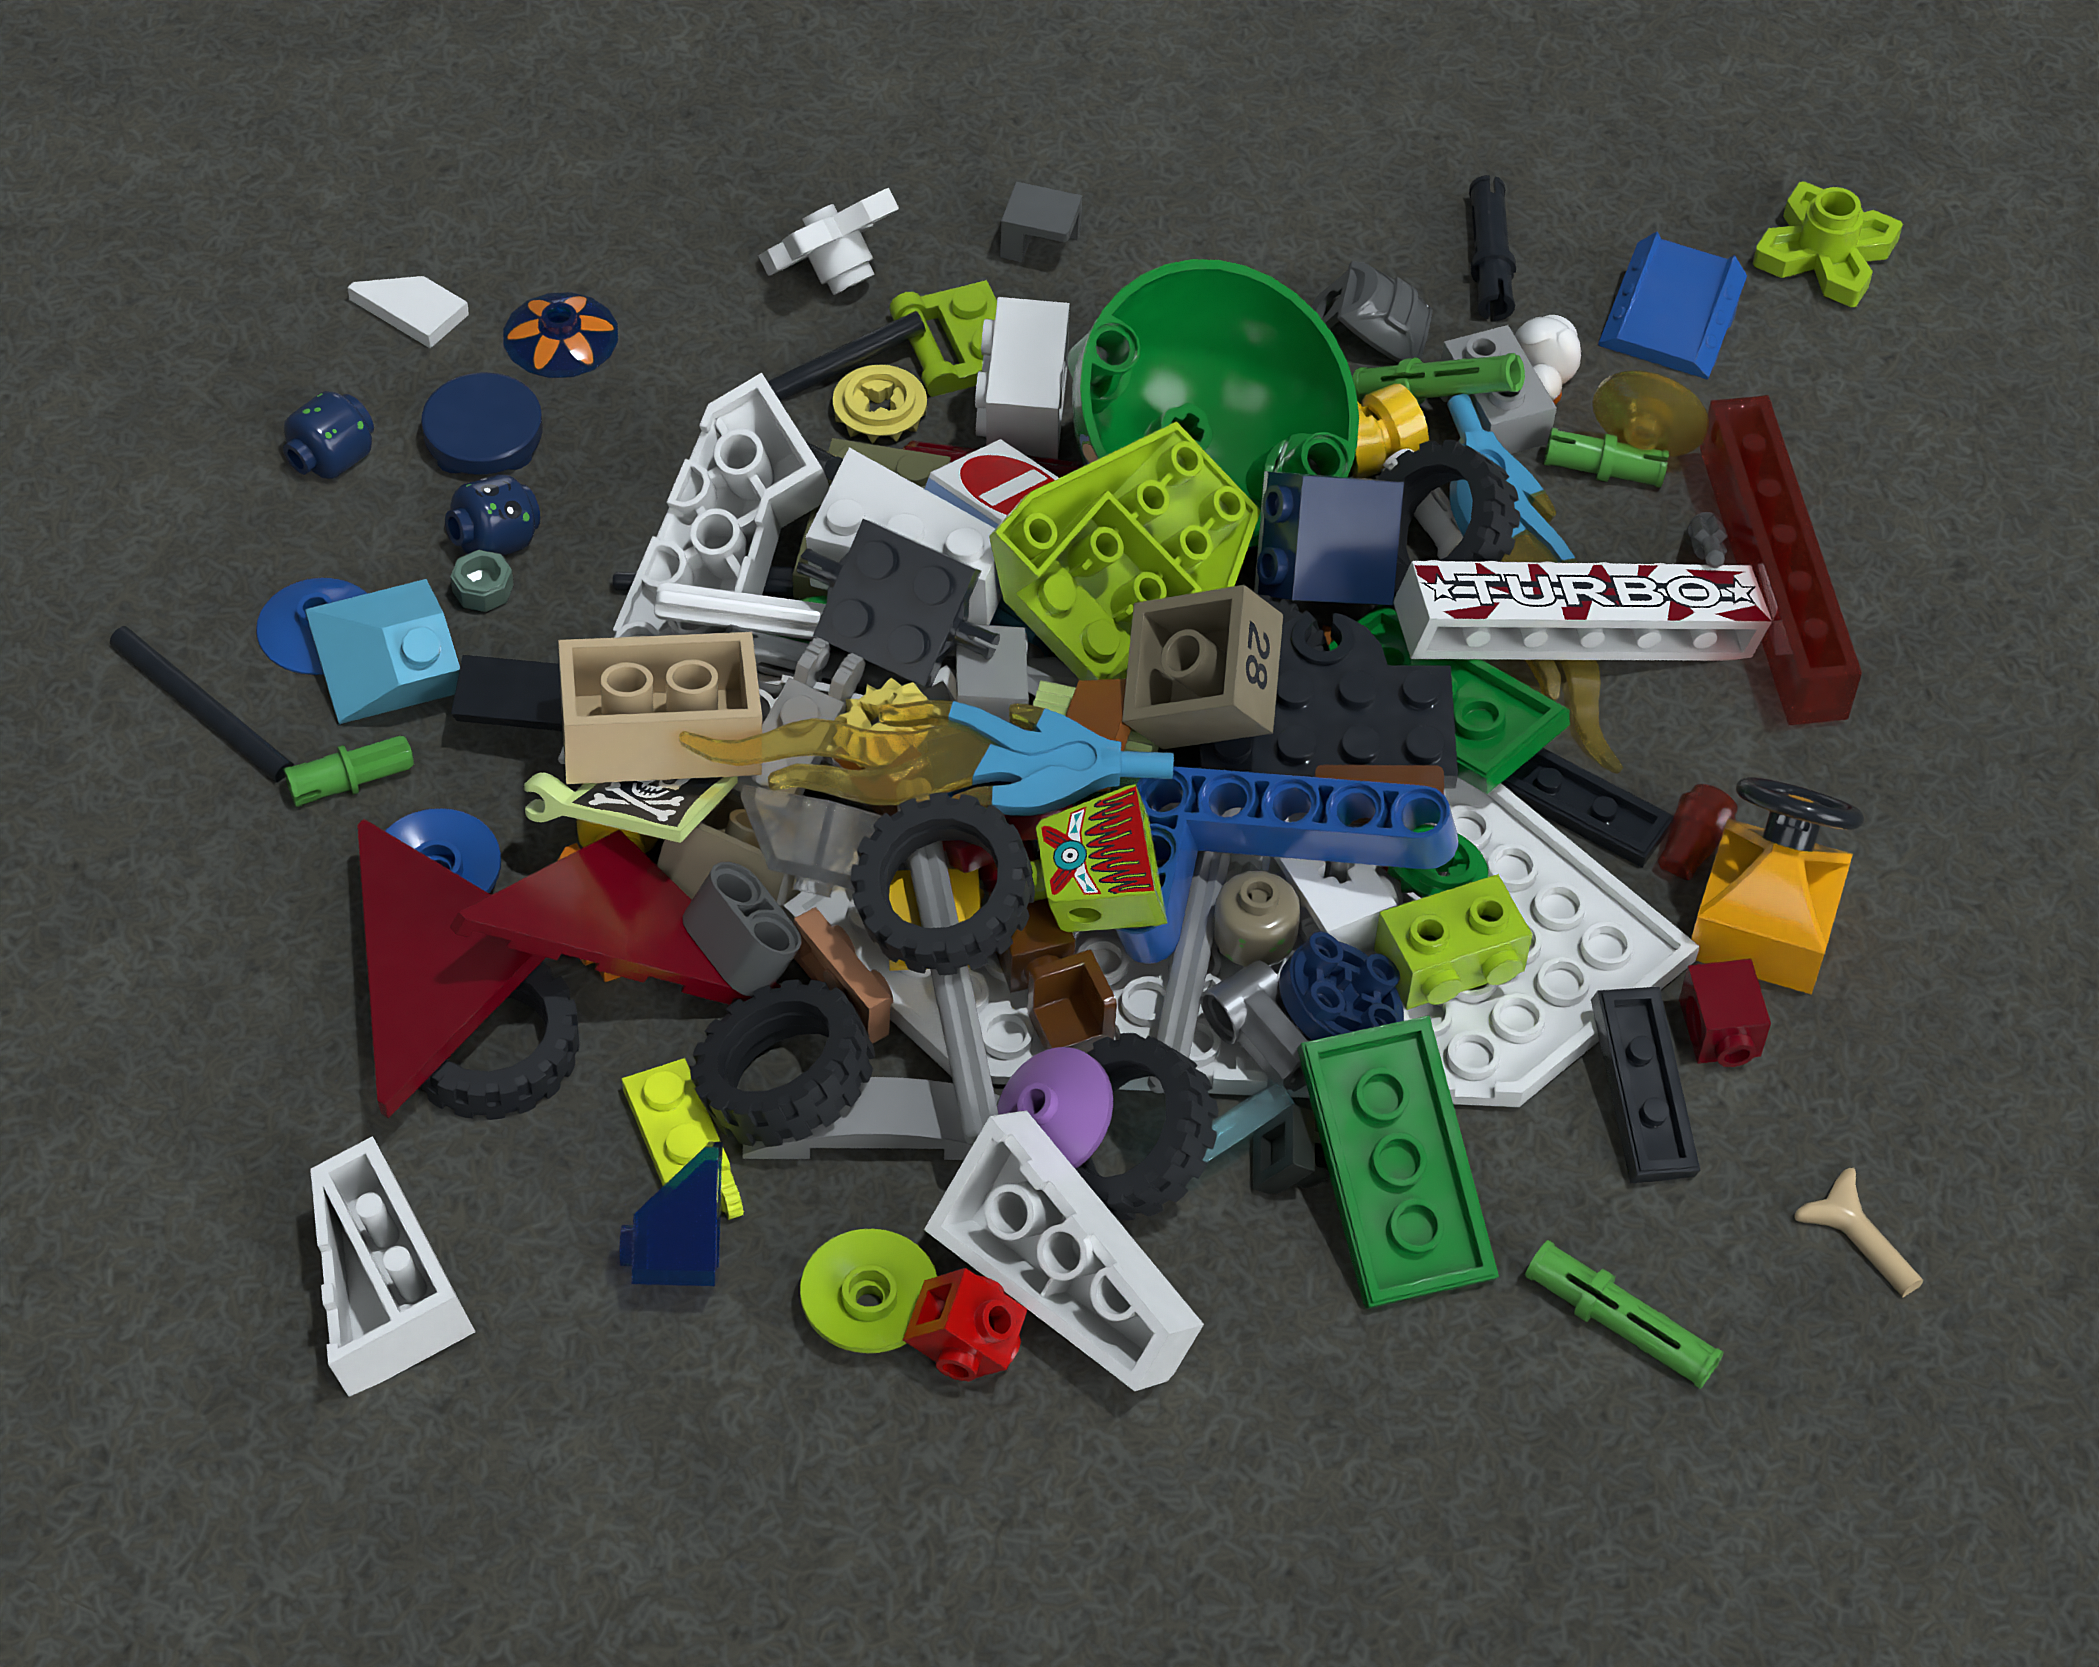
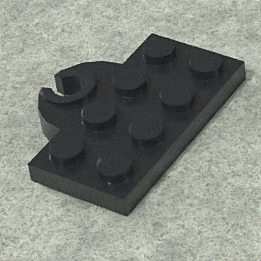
M1310 613L1299 615L1282 625L1273 734L1199 744V768L1314 777V772L1317 766L1438 765L1444 771V788H1456L1458 768L1451 666H1388L1382 645L1370 630L1355 620L1337 613L1333 615L1330 637L1337 643L1338 647L1331 651L1315 650L1306 643L1311 637L1313 623Z

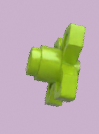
M1802 181L1798 183L1786 203L1783 217L1789 226L1768 228L1756 246L1753 266L1780 278L1814 269L1823 296L1849 307H1856L1869 288L1873 273L1866 261L1886 260L1898 243L1903 223L1875 210L1863 212L1859 198L1847 189L1840 187L1822 189Z

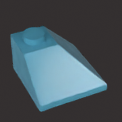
M427 579L305 609L339 724L455 695L460 665L444 613Z

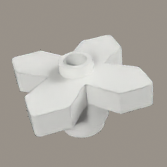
M889 188L865 198L839 213L834 204H831L803 218L802 220L806 227L793 232L784 238L783 242L760 254L759 258L768 276L809 258L821 284L828 283L833 295L875 275L869 264L873 257L861 232L873 226V223L897 211L899 207Z

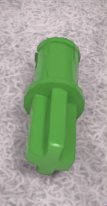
M397 736L348 752L345 746L341 745L337 747V753L308 763L283 768L294 804L296 807H300L317 799L351 790L352 795L358 794V784L408 770L414 765V759L407 739L404 736Z

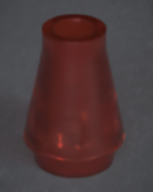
M1696 784L1690 792L1683 793L1679 798L1665 849L1658 860L1659 866L1663 870L1684 880H1691L1697 869L1719 846L1727 818L1736 820L1735 815L1738 812L1736 802L1724 791L1707 784Z

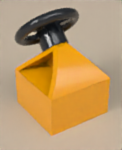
M1742 778L1736 784V792L1740 798L1766 809L1770 813L1765 829L1727 818L1691 940L1700 946L1696 961L1706 964L1752 959L1758 979L1812 995L1853 855L1816 844L1820 826L1854 830L1863 824L1864 816L1857 807L1813 790L1769 779Z

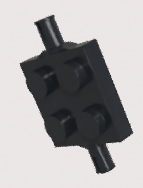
M862 519L849 552L840 562L816 553L810 548H807L800 557L822 567V570L807 563L798 562L797 572L829 586L827 603L813 634L815 637L858 655L917 684L932 688L944 658L957 644L984 656L986 659H990L996 649L975 640L974 637L990 644L998 645L1000 634L993 633L967 621L969 618V600L982 570L867 519Z

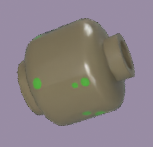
M1247 871L1235 875L1221 887L1215 902L1214 941L1220 952L1233 963L1244 967L1259 960L1268 966L1280 963L1288 956L1297 940L1300 920V901L1292 885L1280 876L1266 871Z

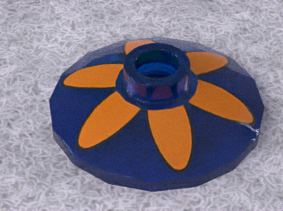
M572 292L547 293L527 300L511 313L503 328V345L511 360L527 372L547 378L575 377L593 371L610 358L618 343V323L610 310L592 297Z

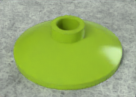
M881 1229L849 1231L824 1243L807 1262L800 1284L803 1312L813 1329L822 1338L839 1348L858 1353L890 1351L907 1344L903 1341L924 1280L937 1277V1274L927 1254L917 1244L900 1234ZM865 1294H874L882 1300V1303L876 1306H863L858 1304L857 1300Z

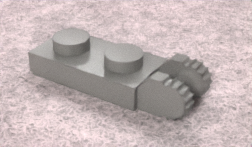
M818 637L816 639L813 638L812 642L806 647L805 653L802 654L797 663L794 678H788L762 725V775L738 776V783L731 789L732 794L787 820L793 813L837 733L834 725L835 718L846 713L845 699H851L857 684L860 683L866 665L864 658L853 653L848 654L831 681L828 695L814 689L813 687L820 677L822 669L828 662L831 644Z

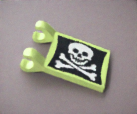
M537 773L524 784V790L539 794L544 801L541 799L531 801L525 807V815L528 819L535 822H546L560 816H567L681 843L738 783V776L605 782L598 784L584 783L574 792L553 775Z

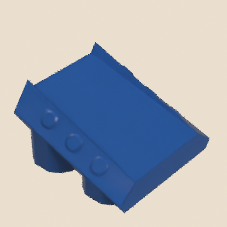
M1655 232L1637 243L1598 345L1697 377L1709 379L1712 368L1719 356L1726 331L1731 327L1735 318L1739 297L1747 275L1735 255L1728 259L1663 240L1659 233Z

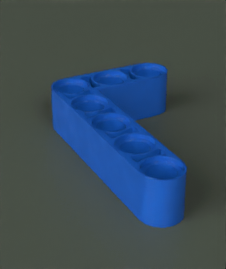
M1173 766L1172 779L1140 778L1136 786L1149 816L1156 861L1168 860L1162 867L1158 868L1167 924L1136 929L1133 927L1119 928L1115 930L1126 954L1134 961L1151 964L1168 958L1175 951L1180 939L1198 851L1415 869L1438 868L1446 864L1455 855L1458 848V834L1450 805L1445 795L1439 790L1423 785ZM1170 803H1180L1170 811L1159 812ZM1232 808H1243L1234 816L1222 817L1226 811ZM1307 813L1296 822H1285L1293 814ZM1359 818H1371L1367 824L1361 827H1349L1353 821ZM1424 823L1437 824L1433 829L1426 832L1417 833L1413 831L1417 826Z

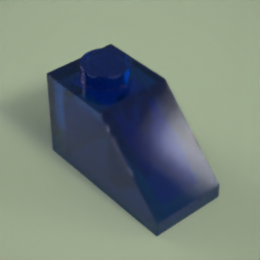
M709 1141L633 1214V1225L621 1226L620 1266L632 1267L631 1284L715 1286L718 1282L720 1269L723 1142Z

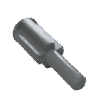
M1702 512L1695 515L1688 526V533L1694 553L1701 560L1706 559L1710 567L1718 568L1723 565L1724 556L1727 553L1724 543L1727 534L1723 521L1712 512Z

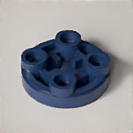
M471 373L444 383L428 398L422 412L425 444L429 452L437 460L438 466L448 473L492 474L508 469H521L532 460V453L537 448L543 432L541 407L535 394L517 379L497 373Z
M1320 931L1313 933L1304 944L1297 948L1281 969L1279 989L1284 1006L1295 1024L1312 1041L1404 1021L1402 1002L1395 987L1400 981V973L1396 965L1382 954L1374 953L1368 956L1357 948L1340 942L1332 935Z

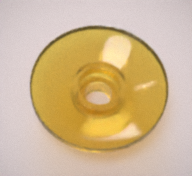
M1646 371L1615 373L1605 378L1598 385L1593 396V412L1605 432L1616 435L1618 442L1630 444L1638 449L1668 450L1669 457L1684 455L1694 451L1703 443L1709 429L1707 411L1697 396L1682 384L1660 374Z

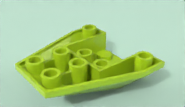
M1176 421L1028 493L989 535L1004 602L1080 680L1126 679L1134 603L1235 586L1261 510Z

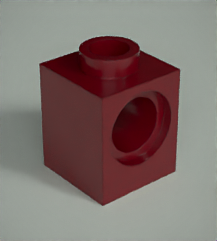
M1752 959L1688 965L1679 1001L1697 1064L1718 1061L1724 1067H1737L1748 1063L1754 1057H1761L1771 1021Z

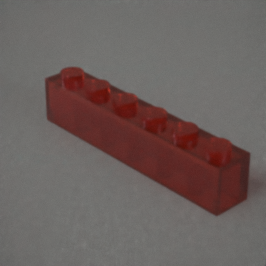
M1769 395L1711 400L1700 451L1737 565L1752 566L1772 620L1761 641L1788 726L1847 720L1853 706L1862 671Z

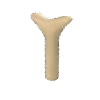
M1855 1168L1845 1169L1836 1179L1827 1199L1804 1204L1796 1211L1795 1220L1803 1223L1826 1225L1841 1230L1902 1297H1905L1919 1288L1923 1283V1279L1865 1216L1855 1185Z

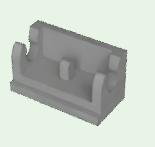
M978 625L993 633L1000 634V641L998 645H993L974 637L975 640L996 649L990 659H986L984 656L958 644L956 645V702L980 708L1025 730L1029 701L1025 628ZM960 732L964 740L974 744H982L969 735Z

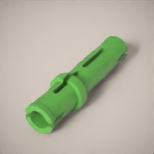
M1515 353L1423 363L1419 358H1407L1400 361L1396 366L1360 367L1353 374L1357 401L1361 403L1365 395L1392 384H1401L1406 387L1420 405L1426 398L1502 391L1518 392L1522 389L1525 380L1523 361Z
M1549 1240L1540 1247L1527 1268L1525 1276L1531 1281L1535 1280L1552 1293L1576 1307L1574 1315L1585 1322H1588L1590 1318L1595 1319L1641 1351L1651 1355L1672 1370L1686 1377L1700 1389L1722 1359L1724 1351L1712 1347L1672 1321L1665 1314L1658 1312L1614 1284L1615 1275L1605 1269H1601L1597 1273L1557 1248ZM1569 1280H1575L1576 1282L1583 1285L1584 1287H1586L1602 1299L1608 1301L1618 1309H1612L1608 1305L1598 1300L1595 1296L1579 1288ZM1630 1319H1636L1680 1348H1673Z

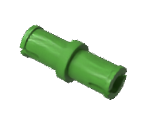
M1551 428L1544 465H1555L1595 473L1596 480L1608 482L1609 477L1651 484L1661 488L1668 463L1665 461L1668 460L1669 451L1617 442V436L1611 434H1604L1603 439Z

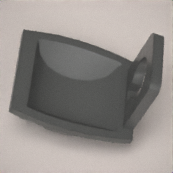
M1352 261L1349 263L1348 271L1323 290L1314 299L1312 309L1317 312L1329 329L1340 321L1367 344L1396 362L1407 358H1419L1421 360L1430 328L1433 308L1428 306L1418 296V291L1399 277L1392 279L1364 262ZM1338 295H1341L1340 298L1333 303L1328 313L1323 317L1324 312L1328 305L1331 303V301Z

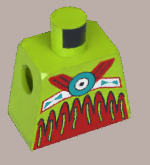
M1136 784L1125 786L1044 818L1036 825L1041 859L1030 861L1033 870L1032 880L1035 885L1034 901L1048 899L1049 906L1060 930L1079 932L1167 924L1149 816Z

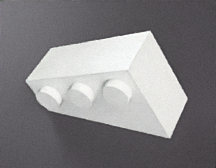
M849 447L806 535L807 548L836 562H840L849 552L862 519L875 522L982 570L969 600V618L967 621L976 625H990L1002 597L989 535L995 528ZM808 561L809 565L822 570V567ZM810 578L811 586L828 590V585Z

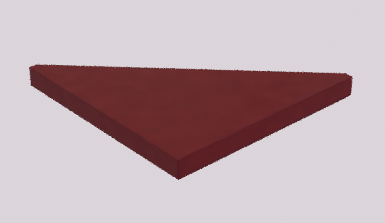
M363 819L357 827L377 1101L381 1114L389 1118L546 957L507 948L509 940L475 931H472L469 937L455 934L450 926L457 913L491 894L366 819Z
M620 829L459 911L450 926L453 932L460 936L469 937L472 931L509 940L507 948L558 960L559 956L564 954L595 962L594 970L635 981L645 982L648 976L681 984L683 985L681 988L682 993L729 1005L734 998L743 1001L752 998L734 990L722 978L683 925L682 916L692 899ZM776 983L773 989L779 988L781 986L778 983Z

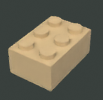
M752 632L558 640L566 784L762 775V711Z

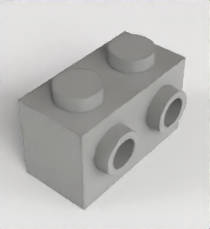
M1509 325L1444 341L1441 361L1501 356L1508 353H1515V355L1521 357L1525 369V380L1521 390L1518 392L1502 391L1470 394L1469 397L1483 430L1493 432L1497 440L1510 454L1547 445L1557 407ZM1446 396L1440 398L1444 402H1448L1454 396Z

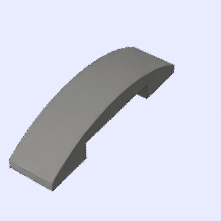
M870 1077L868 1083H861L859 1090L862 1094L853 1106L845 1105L838 1112L841 1117L828 1127H825L822 1123L811 1130L812 1136L799 1141H795L794 1137L783 1139V1144L780 1146L765 1147L762 1141H756L753 1146L743 1144V1159H810V1148L944 1149V1160H965L972 1145H969L964 1139L954 1084L923 1079ZM995 1094L996 1104L998 1106L1000 1095Z

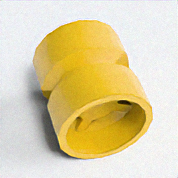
M1389 385L1365 395L1361 404L1357 401L1359 411L1358 442L1348 477L1368 478L1378 474L1384 468L1383 464L1394 453L1408 448L1414 452L1420 450L1419 444L1429 441L1428 427L1423 411L1416 398L1403 385Z

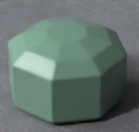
M477 550L458 558L450 576L452 592L463 608L483 612L507 603L514 586L512 569L503 556L498 553Z

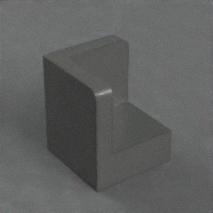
M1016 181L1001 220L1000 258L1022 262L1032 236L1059 242H1067L1069 238L1078 240L1081 232L1082 195Z

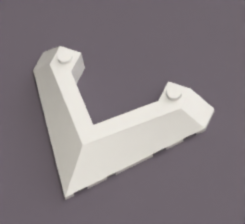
M762 373L708 404L699 425L702 431L690 459L684 460L668 498L667 504L669 509L657 537L652 536L615 623L613 628L614 638L725 633L727 628L661 620L655 617L654 604L659 584L668 582L762 595L781 528L822 504L830 488L824 471ZM945 665L939 669L932 688L915 683L922 694L927 697L933 710L931 730L925 741L916 751L930 764L938 785L932 790V793L947 792L949 798L960 799L961 794L971 795L991 783L972 785L973 774L988 747L984 744L970 743L961 737L959 731L948 728V716L953 701H956L957 687L955 676L948 665ZM757 673L762 725L788 678L793 679L794 677L782 675V678ZM816 682L813 688L828 695L831 684ZM853 693L851 699H860L864 695ZM891 716L886 719L876 717L870 722L872 726L876 723H882L883 725L888 723L893 727L896 726ZM833 740L806 788L856 793L842 779L832 761L831 756L838 750ZM564 746L558 758L561 764H565Z

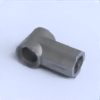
M1260 960L1255 961L1202 992L1200 1000L1203 1013L1211 1028L1223 1041L1228 1044L1238 1041L1281 1092L1284 1090L1295 1092L1306 1086L1297 1047L1301 1043L1312 1040L1301 1031L1287 1012L1280 994L1279 977L1270 966Z

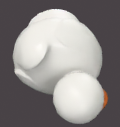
M1547 315L1528 320L1517 330L1515 337L1556 405L1561 400L1562 385L1576 374L1580 366L1581 347L1577 331L1570 321L1558 315Z

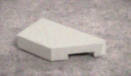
M424 276L353 282L348 286L349 300L429 348L434 346L469 315L468 304L465 300Z

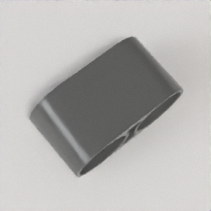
M720 862L713 866L682 916L683 925L722 978L734 990L750 997H754L753 991L770 985L771 989H773L801 945V935L796 926L760 880L750 870L732 862Z

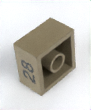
M1245 585L1134 603L1122 722L1161 749L1273 734L1283 614Z

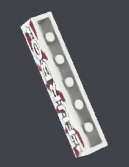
M1412 561L1393 601L1411 659L1728 661L1751 658L1772 623L1751 565H1722L1718 568H1712L1709 565L1665 563Z

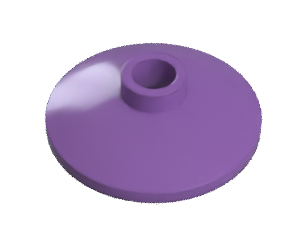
M1057 1047L1034 1055L1015 1071L1002 1091L997 1109L999 1115L1027 1110L1071 1165L1077 1169L1093 1155L1107 1133L1113 1111V1091L1105 1069L1096 1059L1078 1049Z

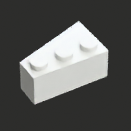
M373 1136L311 1168L317 1246L322 1255L324 1284L321 1285L323 1306L327 1310L330 1344H326L328 1365L347 1395L352 1396L377 1385L475 1333L468 1316Z

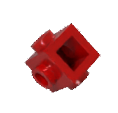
M963 1268L924 1280L903 1341L934 1360L936 1368L942 1374L959 1381H972L978 1377L1007 1370L1008 1365L1013 1361L1020 1348L1021 1339L1019 1333L1028 1309L1007 1296L1003 1286L998 1282L984 1276H978L967 1268Z

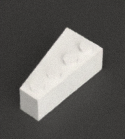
M1027 1110L989 1116L924 1230L982 1275L1002 1285L1008 1295L1134 1391L1167 1382L1176 1372L1203 1327L1202 1321Z

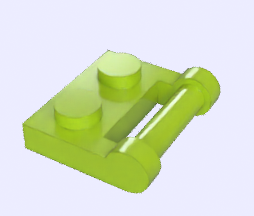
M987 280L925 296H920L915 292H905L895 297L890 303L889 311L894 321L917 311L924 323L926 332L910 339V343L924 370L921 377L922 382L931 397L974 387L977 384L978 371L982 372L984 355H981L984 319L995 320L997 300ZM939 319L960 364L953 365L944 360L926 321Z

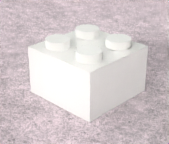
M998 297L995 320L984 319L981 355H984L982 372L978 371L975 407L977 408L976 436L986 437V446L1001 439L1024 455L1058 459L1068 367L1070 303Z

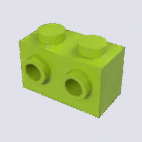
M1497 874L1381 911L1379 913L1374 951L1377 954L1388 957L1399 970L1400 981L1395 987L1405 1009L1408 1010L1426 1003L1432 1005L1442 1004L1453 999L1460 992L1485 984L1500 985L1512 980L1519 973L1525 972L1533 934L1502 879Z

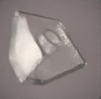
M743 785L741 800L769 870L794 876L792 889L813 895L831 898L833 886L855 890L851 883L852 864H859L860 858L856 851L863 837L870 838L875 832L873 824L881 815L832 801Z

